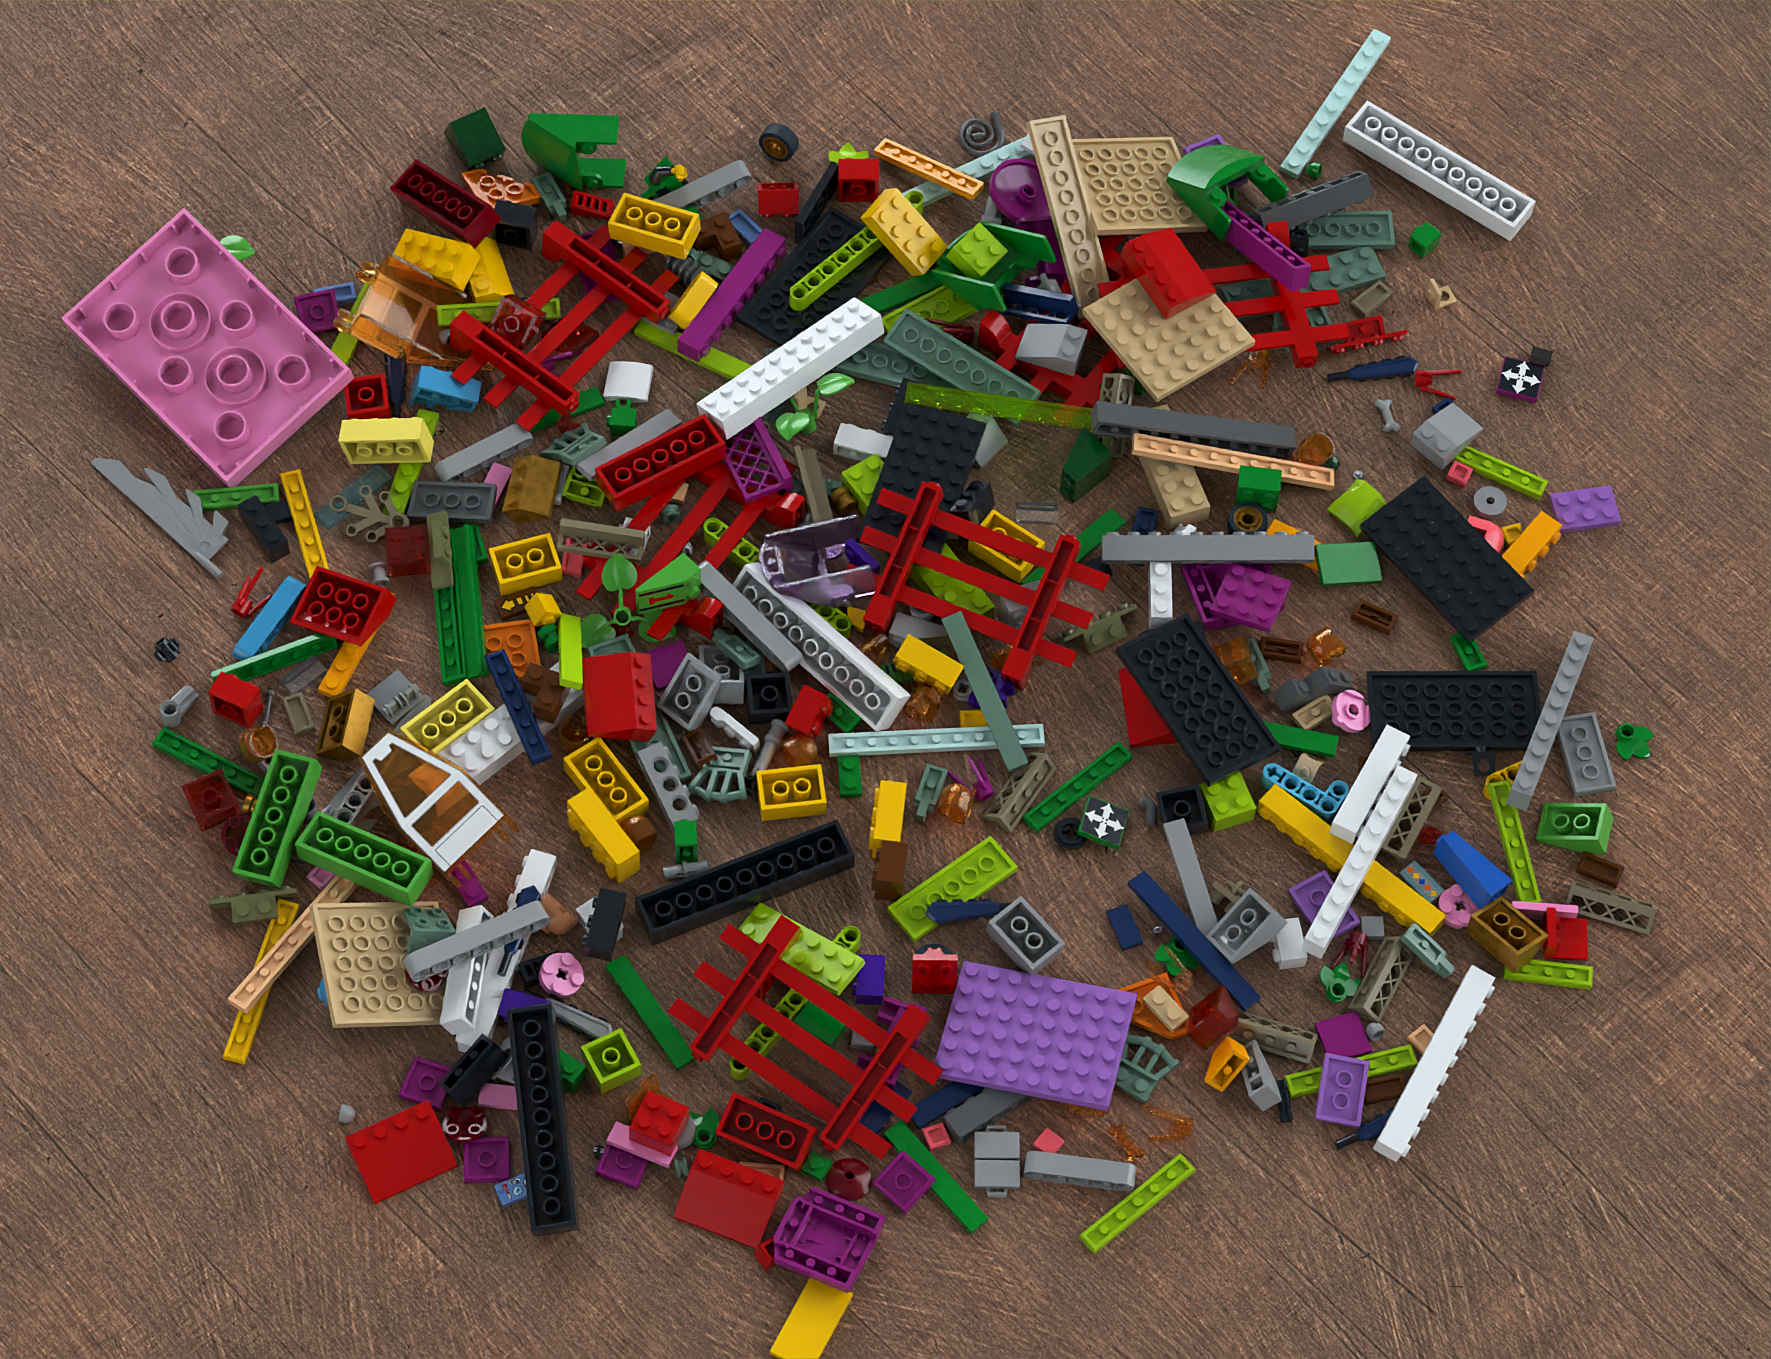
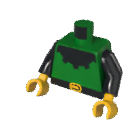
M665 156L644 178L649 188L641 196L652 201L657 196L660 198L689 184L685 179L688 176L687 169L682 165L674 166Z

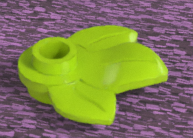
M848 142L839 152L829 151L828 157L830 163L831 161L838 163L839 159L845 158L865 159L869 157V154L866 150L856 152Z

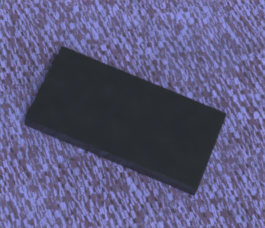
M831 161L796 218L795 244L798 245L814 227L838 188V163Z

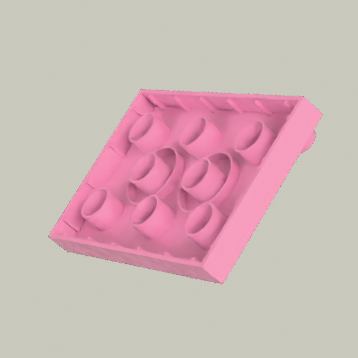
M185 208L61 318L66 327L229 488L236 487L354 379L350 368Z

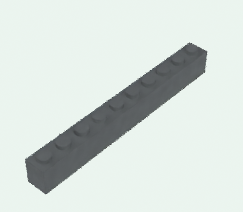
M1096 401L1090 412L1093 434L1132 439L1134 433L1282 459H1289L1296 449L1294 427L1154 409L1145 406L1109 403L1107 401Z

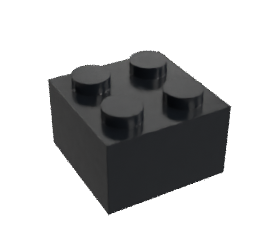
M497 199L494 210L501 220L491 230L492 239L496 240V243L532 251L538 233L537 208Z
M789 672L746 675L744 691L748 725L771 723L773 719L785 722L793 707Z
M1199 784L1156 792V803L1161 825L1184 818L1190 836L1208 832V822ZM1163 829L1164 838H1165V841H1167L1166 835H1165V832H1164V829Z

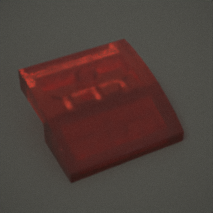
M564 317L540 334L541 338L543 339ZM583 322L555 351L559 354L572 352L571 356L565 357L570 360L596 341L600 335L597 330Z

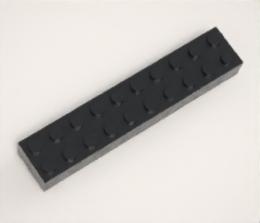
M836 819L635 897V910L653 946L758 905L760 902H766L853 868L855 855Z
M551 1003L507 1009L531 1232L537 1237L579 1231L580 1225L555 1009Z

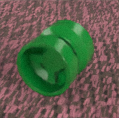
M548 624L538 631L537 636L541 642L545 643L544 648L548 653L559 651L557 626L555 624Z

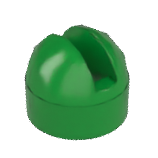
M1310 163L1306 168V173L1311 178H1320L1322 163Z

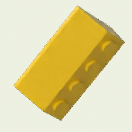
M455 237V241L463 242ZM485 237L475 248L481 257L467 283L473 302L515 301L516 297L496 240Z

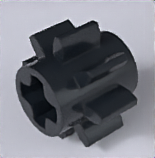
M164 636L154 644L156 652L153 655L159 662L166 661L170 663L180 654L178 651L180 644L175 638L171 639L170 637L168 639Z

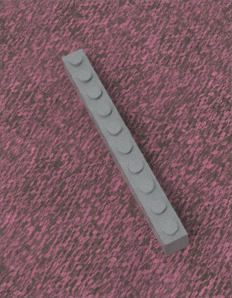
M1240 531L1233 532V535H1224V532H1212V535H1203V532H1191L1190 535H1182V532H1170L1169 535H1161V532H1149L1148 535H1140L1139 532H1128L1127 535H1119L1118 532H1107L1101 538L1102 564H1150V561L1171 562V564H1231L1232 562L1236 564L1313 563L1314 535H1309L1307 531L1296 532V535H1288V532L1285 531L1275 532V535H1267L1263 531L1254 532V535H1245V532Z
M1577 631L1573 632L1506 804L1527 811L1594 640L1593 637Z

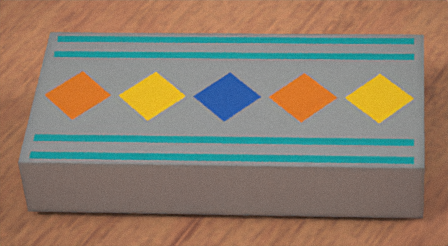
M1415 860L1398 874V877L1406 885L1431 904L1445 891Z

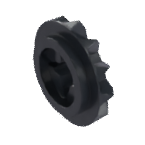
M1065 818L1055 825L1053 831L1054 841L1058 843L1060 848H1066L1067 851L1070 849L1078 850L1079 847L1085 845L1087 838L1077 835L1080 820ZM1070 828H1073L1072 831L1075 836L1069 841L1068 835L1065 834H1068Z

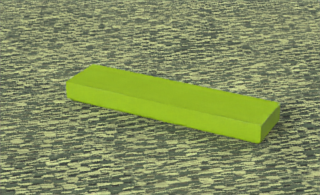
M1531 959L1528 964L1514 973L1504 965L1503 979L1591 990L1593 967Z

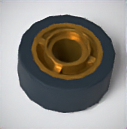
M771 123L761 134L759 146L773 160L786 162L797 151L799 140L790 128L779 123Z
M1251 502L1240 503L1230 511L1227 530L1230 535H1233V532L1239 531L1245 532V535H1254V532L1258 531L1266 532L1268 525L1267 514L1257 504Z

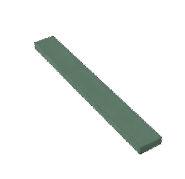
M959 611L941 619L957 657L964 666L965 675L1008 771L1012 772L1028 765L1029 762L962 612Z

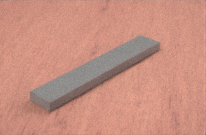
M666 409L577 464L576 469L591 482L596 479L594 468L680 426L682 421L669 409Z
M1183 818L1165 823L1162 826L1193 923L1206 937L1217 925L1218 921L1185 819Z

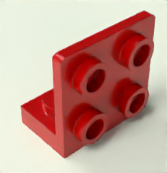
M1547 907L1543 916V931L1549 936L1543 944V958L1586 961L1588 959L1587 920L1560 918L1556 916V908Z

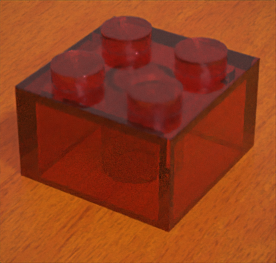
M427 524L385 528L389 577L431 574Z
M222 768L181 786L202 832L228 821L232 816L242 814Z

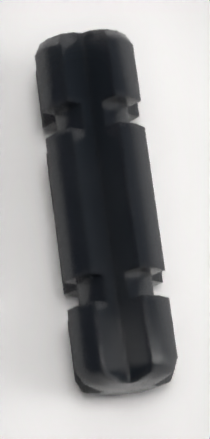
M1277 1080L1276 1083L1282 1101L1278 1102L1280 1121L1282 1123L1292 1122L1293 1114L1290 1109L1291 1103L1289 1091H1287V1081Z

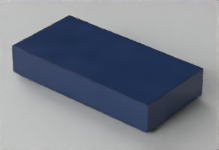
M1127 904L1106 910L1107 918L1122 951L1143 945L1142 937Z

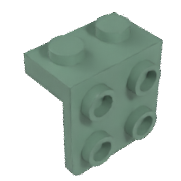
M419 907L403 909L402 914L411 929L406 947L409 954L456 934L446 912L440 908L421 909Z

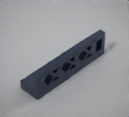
M1005 283L1002 291L1005 296L1003 302L1007 310L1005 312L998 311V313L1049 324H1070L1078 313L1079 308L1074 295ZM1010 304L1018 305L1016 307L1008 309V306ZM1030 307H1031V308H1035V309H1033V310H1031V311H1028V312L1022 311V310H1025V309L1030 308ZM1052 311L1046 315H1040L1042 312ZM1067 314L1065 319L1057 318L1060 315Z

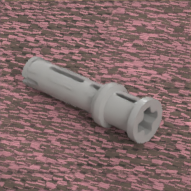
M773 719L771 722L772 727L764 737L765 744L749 774V777H752L754 781L756 771L767 770L776 749L782 745L781 740L785 732L789 730V727L782 720Z

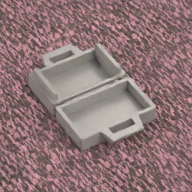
M987 1125L986 1132H974V1188L986 1189L988 1198H1006L1008 1189L1020 1188V1161H1018L1020 1158L1019 1132H1007L1006 1125ZM990 1130H1003V1132H990ZM990 1189H1004V1192H990Z

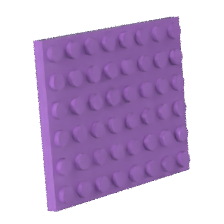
M964 961L934 1063L943 1070L939 1078L1108 1111L1137 1001V994Z

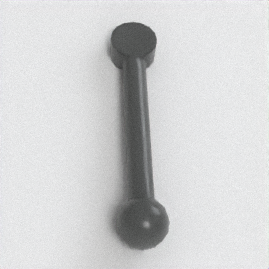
M272 689L267 691L268 701L262 725L263 730L268 729L272 698L275 696V691Z

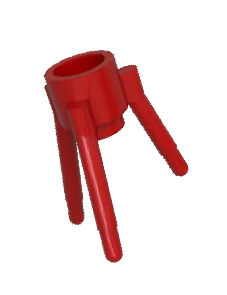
M1416 370L1415 386L1420 387V391L1456 400L1455 396L1429 388L1428 385H1432L1433 376L1460 374L1462 370Z
M263 567L259 568L250 584L251 577L248 576L236 601L231 607V611L240 618L244 619L247 615L252 617L273 596L270 594L253 608V602L247 598L259 579Z

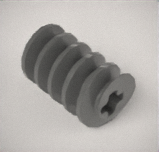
M670 256L666 262L665 270L669 269L679 276V281L681 283L684 282L688 287L698 273L705 271V267L701 266L697 269L699 263L694 262L691 265L692 258L690 257L683 260ZM711 271L705 272L708 276H711Z

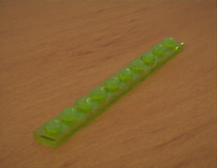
M907 382L904 404H918L943 410L1074 429L1085 427L1088 431H1092L1090 416L1092 408Z

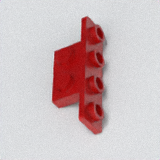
M1382 315L1346 322L1350 338L1344 339L1345 343L1333 345L1326 349L1327 352L1333 351L1334 354L1346 352L1345 348L1353 347V350L1365 348L1366 343L1372 342V346L1384 344V340L1391 338L1392 342L1404 339L1403 335L1408 334L1409 331L1406 329L1386 334Z

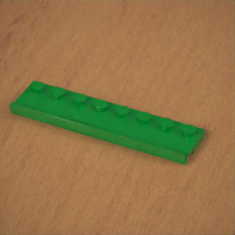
M468 524L463 525L459 529H449L451 534L453 586L439 590L433 589L441 676L444 686L457 684L465 679L471 680L482 676H489L488 666L484 660V656L487 654L474 528Z

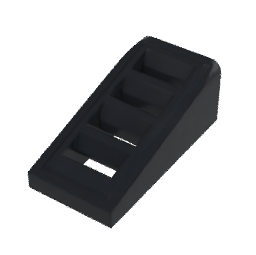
M558 951L517 964L518 972L526 988L540 983L536 967L539 966L541 969L543 961L550 955L559 953ZM532 970L534 975L530 976L528 971Z

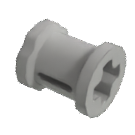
M374 562L368 566V572L371 573L373 580L372 584L384 588L390 585L386 574V563Z

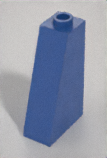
M1454 831L1447 835L1442 834L1435 842L1437 847L1433 854L1479 909L1498 897L1503 896L1513 881Z

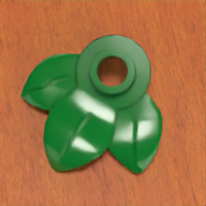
M1624 723L1617 727L1615 732L1618 740L1616 749L1622 759L1629 760L1632 755L1638 758H1648L1650 756V748L1646 741L1652 739L1654 734L1644 726L1634 727L1629 723ZM1622 733H1627L1629 737L1624 736Z
M1176 938L1171 939L1169 944L1160 945L1155 953V961L1166 963V969L1173 977L1181 975L1186 967L1197 969L1198 962Z
M1346 963L1336 966L1333 970L1323 966L1320 971V981L1325 986V995L1334 1003L1342 1002L1346 997H1353L1362 981L1350 979ZM1332 990H1336L1338 995H1335Z
M710 1108L703 1117L697 1113L689 1112L697 1127L695 1139L690 1145H697L700 1149L713 1147L717 1140L715 1131L719 1124V1118L715 1110ZM704 1136H709V1140L706 1142H703L702 1138Z

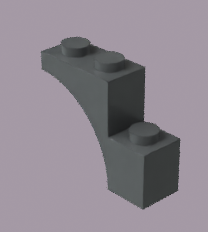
M1321 666L1304 680L1290 678L1276 689L1273 695L1282 711L1295 712L1300 707L1317 698L1334 693H1342L1346 690H1352L1354 687L1351 683V677L1346 671Z

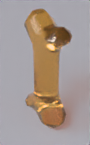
M1120 1123L1118 1127H1110L1109 1134L1117 1137L1128 1150V1161L1144 1156V1149L1135 1146L1125 1133L1126 1123Z

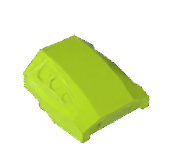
M577 465L573 466L567 477L562 497L602 508L606 496L596 483V479L590 482L576 469Z
M1356 479L1348 490L1328 507L1327 513L1333 514L1358 538L1363 533L1359 525L1387 503L1382 495L1369 483Z

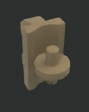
M1229 880L1226 885L1231 891L1215 881L1212 885L1214 889L1209 895L1211 902L1218 907L1225 898L1229 900L1230 904L1224 910L1227 914L1239 900L1236 896L1242 897L1246 893L1242 890L1244 887L1242 881L1235 884Z

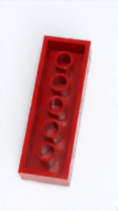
M703 414L594 468L596 483L615 511L618 512L726 458V444L707 416Z

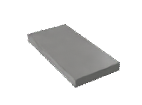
M1595 712L1564 716L1556 736L1574 797L1616 791L1617 786Z

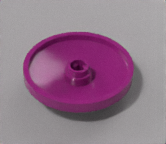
M1010 159L996 167L989 180V193L995 206L1003 215L1013 222L1020 217L1051 215L1037 162L1027 159Z

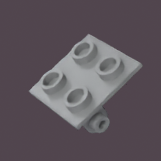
M398 669L366 694L375 699L374 706L392 725L425 699L419 692L420 688L418 685L412 684Z

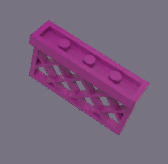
M761 417L728 439L733 441L734 444L732 448L726 447L727 457L724 460L746 503L783 488L786 492L794 489L792 476ZM752 432L753 437L751 441L742 439L743 434ZM739 443L748 446L745 452L736 450ZM752 447L761 449L759 456L749 454ZM733 455L742 457L739 464L730 461ZM747 458L756 461L753 467L744 465ZM760 462L769 464L767 471L757 469ZM741 470L750 472L747 479L738 476ZM754 474L764 476L761 483L752 480ZM768 477L776 479L778 482L771 486L765 484ZM749 485L758 487L754 493L747 494L746 492Z

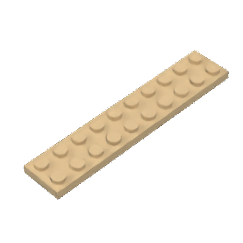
M1061 115L1029 121L1026 125L1071 292L1075 297L1076 303L1081 305L1077 313L1078 318L1082 319L1085 318L1082 314L1083 309L1100 299L1097 283L1110 282L1098 235H1095L1093 229L1091 209L1066 116Z

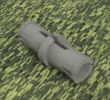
M685 861L678 865L663 866L664 879L687 878L708 869L707 861L691 863Z

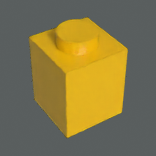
M535 593L524 606L534 626L544 627L548 624H555L562 614L553 596L550 594Z

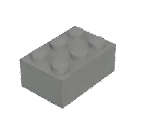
M1022 896L991 919L986 929L989 936L1023 972L1030 973L1031 975L1037 974L1062 954L1065 942Z

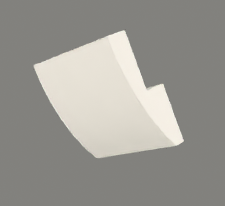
M610 362L603 397L606 401L616 400L617 398H620V400L625 399L626 401L630 399L631 404L647 402L654 367L638 362Z

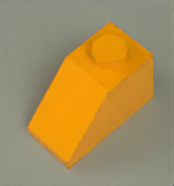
M1227 1036L1213 1052L1204 1079L1205 1082L1223 1092L1250 1060L1245 1047Z

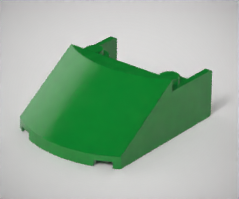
M530 113L528 115V119L524 121L522 126L521 141L526 154L534 163L583 192V185L593 189L597 187L624 188L625 159L579 157V153L592 154L597 150V145H617L619 116Z
M1211 145L1188 153L1175 163L1166 179V183L1220 241L1225 240L1231 224V219L1221 209L1227 201V196L1221 190V186L1245 174L1271 203L1286 198L1289 188L1264 163L1265 156L1230 145Z
M983 221L981 224L1008 250L1003 259L980 281L967 278L946 255L971 231L969 229L955 239L936 261L938 266L932 270V273L938 281L977 310L981 311L985 307L1005 312L1007 308L999 294L1002 291L1003 285L1010 283L1023 269L1034 268L1040 260L1054 263L1057 260L1046 236Z

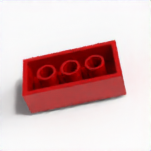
M733 1092L715 1134L800 1172L819 1130Z

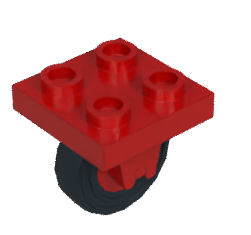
M926 944L920 947L913 954L912 993L954 994L957 983V955L952 954L949 948L940 944Z

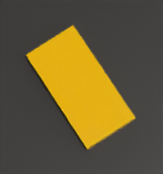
M809 1278L774 1342L770 1354L779 1359H819L850 1303L853 1293H845Z

